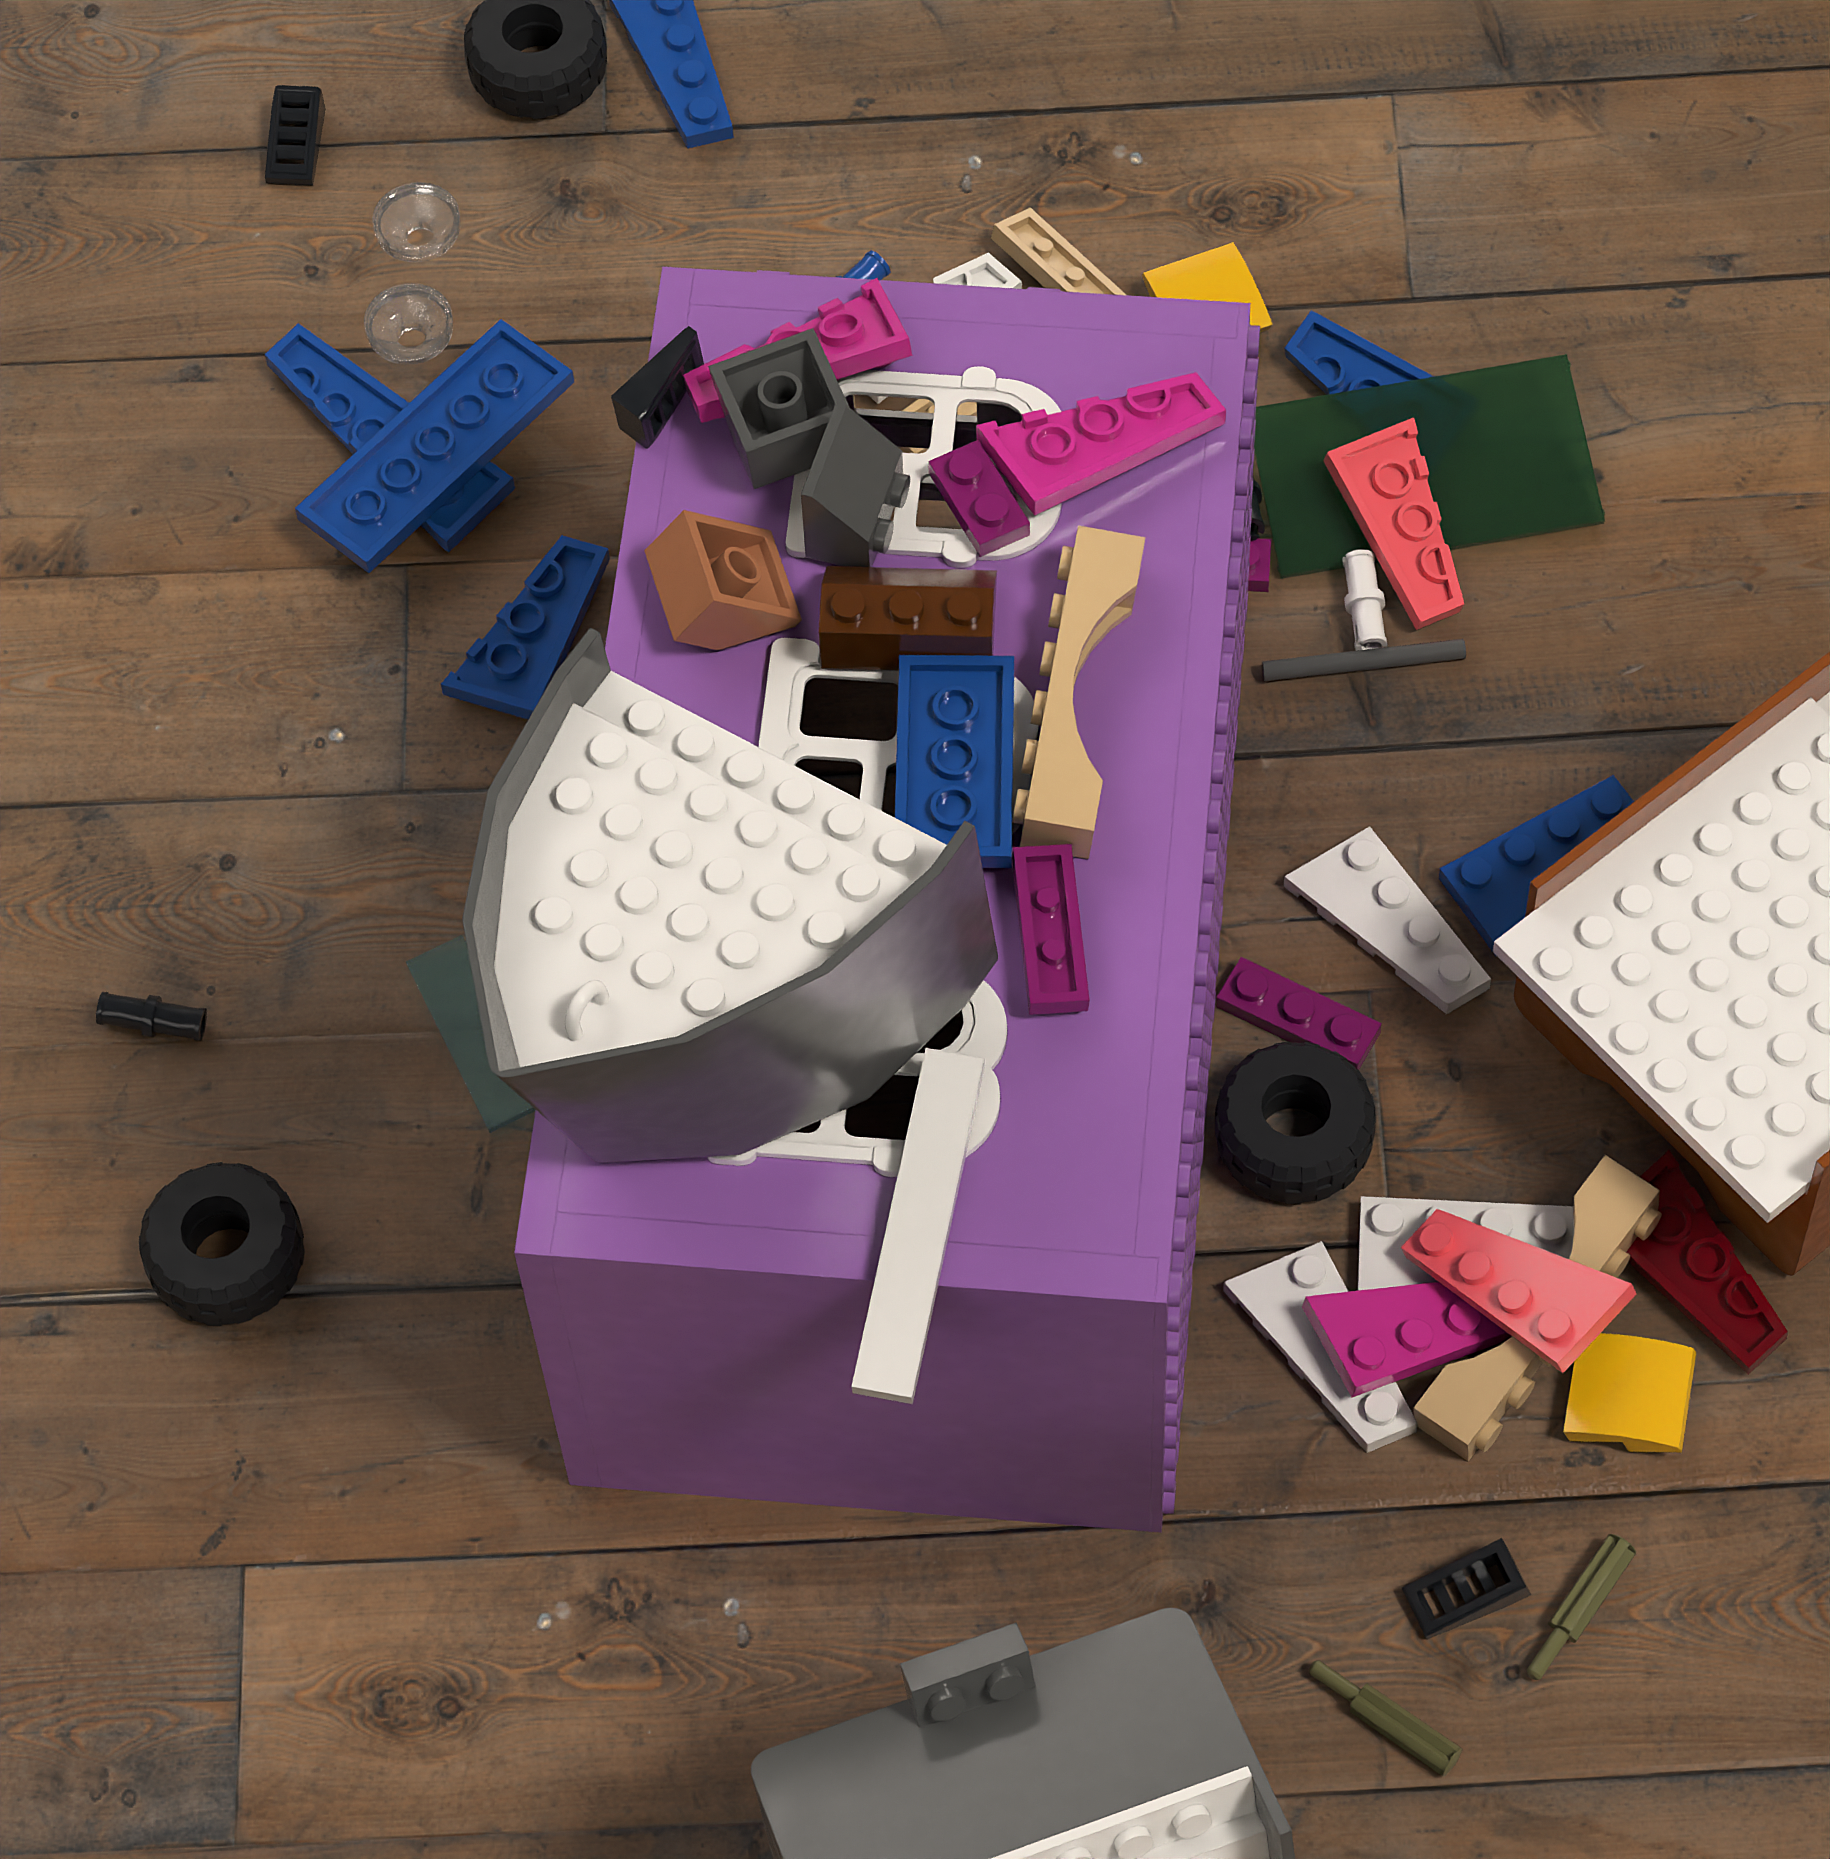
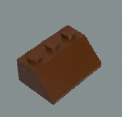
M827 566L821 585L818 632L821 669L899 671V655L993 656L997 570Z

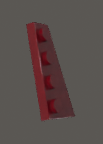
M1668 1150L1640 1176V1178L1660 1190L1657 1211L1662 1213V1216L1647 1239L1642 1240L1637 1237L1626 1253L1630 1255L1628 1262L1749 1375L1787 1339L1788 1331L1751 1274H1747L1734 1254L1733 1246L1723 1231H1719L1706 1211L1705 1204L1694 1187L1691 1188L1680 1171L1678 1162L1670 1150Z

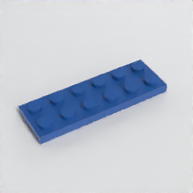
M500 319L295 507L297 519L366 572L370 573L574 383L573 371Z

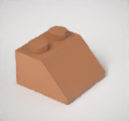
M683 510L644 550L669 628L676 642L722 650L796 627L802 621L771 530Z

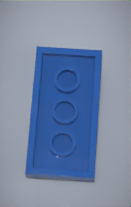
M899 655L895 818L946 845L964 821L974 825L982 868H1012L1014 656Z

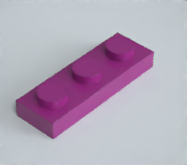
M1072 844L1013 847L1012 865L1029 1015L1088 1011L1090 999Z
M1240 957L1216 997L1217 1008L1292 1043L1309 1042L1318 1044L1333 1052L1336 1051L1347 1058V1061L1358 1070L1381 1033L1382 1023L1243 957Z

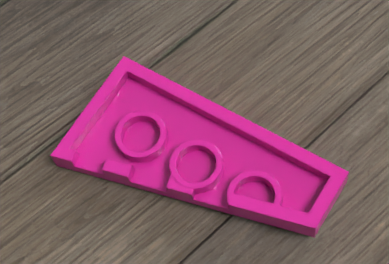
M878 278L861 285L862 295L845 304L838 298H835L819 306V317L799 327H795L790 322H787L771 330V336L767 342L757 347L760 348L814 328L837 381L872 368L885 367L894 361L913 356L909 337ZM744 344L683 375L687 393L701 423L717 418H725L708 366L757 348Z
M1440 1282L1306 1296L1302 1304V1309L1351 1398L1502 1343L1512 1337Z

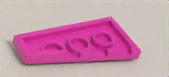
M1194 372L1128 388L1127 396L1111 400H1100L1098 396L1078 400L1074 409L1047 415L1045 409L1022 414V421L999 427L996 421L976 425V439L980 441L986 453L1031 512L1037 515L1224 425L1226 409L1200 376Z

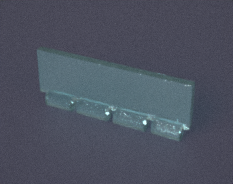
M460 935L406 961L407 967L489 1133L535 1112V1109L497 1077L489 1067L468 948L463 936Z

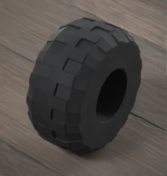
M484 0L475 8L468 24H466L464 53L471 83L486 103L493 108L506 112V114L520 118L532 117L533 119H544L547 116L556 114L561 115L585 102L592 95L596 87L600 85L605 75V66L607 64L606 35L601 17L590 0ZM534 46L550 47L536 53L521 52Z
M1288 1041L1274 1043L1272 1046L1257 1049L1248 1054L1237 1066L1233 1067L1226 1076V1081L1222 1089H1220L1217 1099L1215 1137L1223 1164H1226L1232 1173V1177L1242 1186L1252 1190L1260 1197L1285 1202V1204L1317 1202L1331 1197L1332 1194L1341 1189L1344 1190L1355 1180L1361 1169H1364L1370 1156L1375 1136V1104L1366 1079L1358 1069L1347 1061V1058L1336 1051L1333 1052L1318 1044L1309 1042L1292 1043ZM1294 1108L1306 1110L1316 1115L1324 1126L1313 1134L1295 1137L1286 1136L1274 1130L1266 1120L1278 1111Z
M223 1162L210 1163L178 1175L175 1180L165 1185L155 1195V1199L149 1208L146 1209L141 1221L139 1251L145 1273L153 1289L164 1304L176 1311L179 1316L191 1322L196 1321L209 1326H222L250 1321L252 1318L268 1312L279 1304L283 1296L292 1289L297 1281L301 1265L303 1266L305 1254L303 1245L304 1234L297 1210L287 1192H284L274 1178L266 1172H260L249 1165ZM236 1229L248 1233L246 1240L239 1249L227 1256L211 1259L196 1255L197 1249L202 1242L217 1231Z

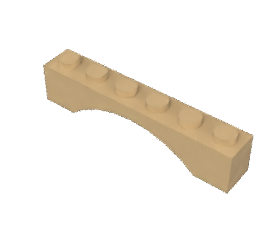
M1078 525L1074 547L1064 545L1062 547L1057 579L1068 581L1065 595L1054 593L1048 627L1059 629L1057 643L1045 641L1039 673L1041 676L1050 677L1048 692L1036 690L1030 724L1041 726L1039 741L1027 739L1021 771L1023 774L1032 775L1030 790L1018 788L1012 823L1023 825L1020 847L1072 844L1073 857L1089 859L1103 780L1089 760L1077 731L1073 707V690L1077 676L1092 650L1113 628L1132 614L1146 537Z
M1605 1155L1574 1195V1238L1569 1260L1618 1278L1630 1259V1255L1626 1253L1637 1237L1642 1240L1647 1239L1662 1216V1213L1657 1211L1660 1190ZM1512 1336L1503 1344L1474 1358L1445 1365L1414 1406V1418L1417 1422V1427L1469 1462L1478 1448L1486 1452L1493 1445L1503 1428V1424L1499 1420L1508 1408L1512 1406L1518 1409L1526 1401L1535 1385L1531 1378L1542 1363L1548 1367L1551 1364Z

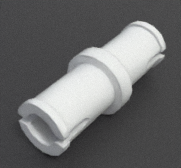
M1369 550L1349 552L1346 554V557L1342 558L1348 587V594L1344 601L1346 611L1352 615L1355 650L1387 647L1381 611L1386 604L1384 592L1378 589L1374 564L1375 555Z

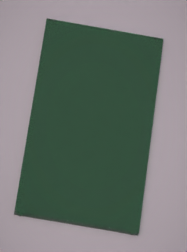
M1567 354L1256 407L1255 460L1278 564L1276 568L1280 574V579L1345 568L1342 558L1346 557L1347 553L1355 550H1369L1373 552L1323 460L1328 451L1413 417L1418 430L1416 439L1420 454L1425 456L1429 471L1427 480L1433 502L1438 504L1442 519L1440 528L1444 543L1449 545L1450 550L1604 524L1605 511L1601 505L1570 370L1571 363L1568 360Z

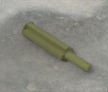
M1615 1534L1607 1535L1548 1622V1625L1554 1630L1527 1668L1529 1677L1534 1680H1540L1566 1641L1569 1639L1573 1643L1577 1642L1636 1555L1635 1548L1627 1540Z
M1320 1660L1314 1661L1310 1666V1675L1351 1702L1349 1712L1443 1777L1454 1768L1463 1750L1461 1747L1368 1683L1360 1689Z

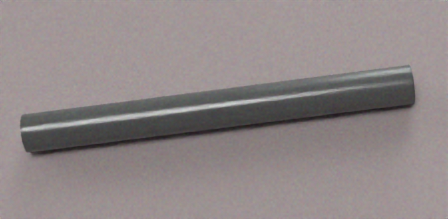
M1454 639L1262 661V675L1265 682L1466 659V646L1464 639Z

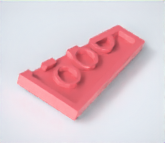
M1413 417L1328 451L1323 461L1415 629L1418 630L1459 613L1464 606V600L1449 545L1444 543L1440 528L1442 519L1438 504L1433 502L1427 480L1429 471L1425 456L1420 454L1416 439L1418 430Z
M1436 1209L1401 1246L1408 1260L1561 1373H1564L1636 1295L1632 1283Z

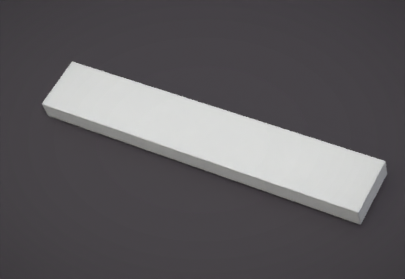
M925 1048L851 1386L852 1393L913 1404L983 1078L985 1058Z

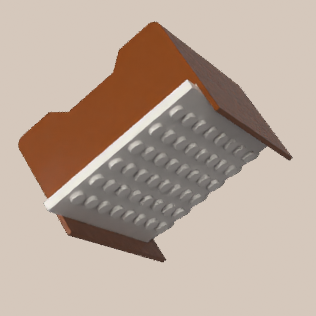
M1830 652L1530 882L1525 918L1495 940L1493 946V953L1516 974L1514 1001L1523 1016L1581 1073L1609 1083L1699 1172L1720 1211L1782 1272L1790 1276L1795 1275L1830 1246Z

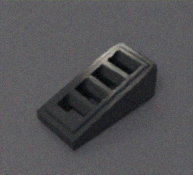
M275 86L265 169L266 184L313 186L326 110L322 90L319 87ZM286 124L307 125V127H288ZM283 143H303L305 146L283 145ZM280 159L304 160V165L279 163Z
M690 326L682 330L611 395L619 429L646 449L657 439L687 392L683 375L704 365L697 331Z
M1502 1538L1402 1587L1427 1639L1508 1607L1531 1595ZM1494 1565L1498 1566L1506 1582L1505 1585L1496 1588L1487 1568ZM1475 1573L1486 1592L1485 1595L1477 1599L1466 1579L1467 1576ZM1453 1582L1456 1583L1466 1603L1457 1609L1445 1585ZM1433 1590L1446 1613L1437 1619L1424 1595Z

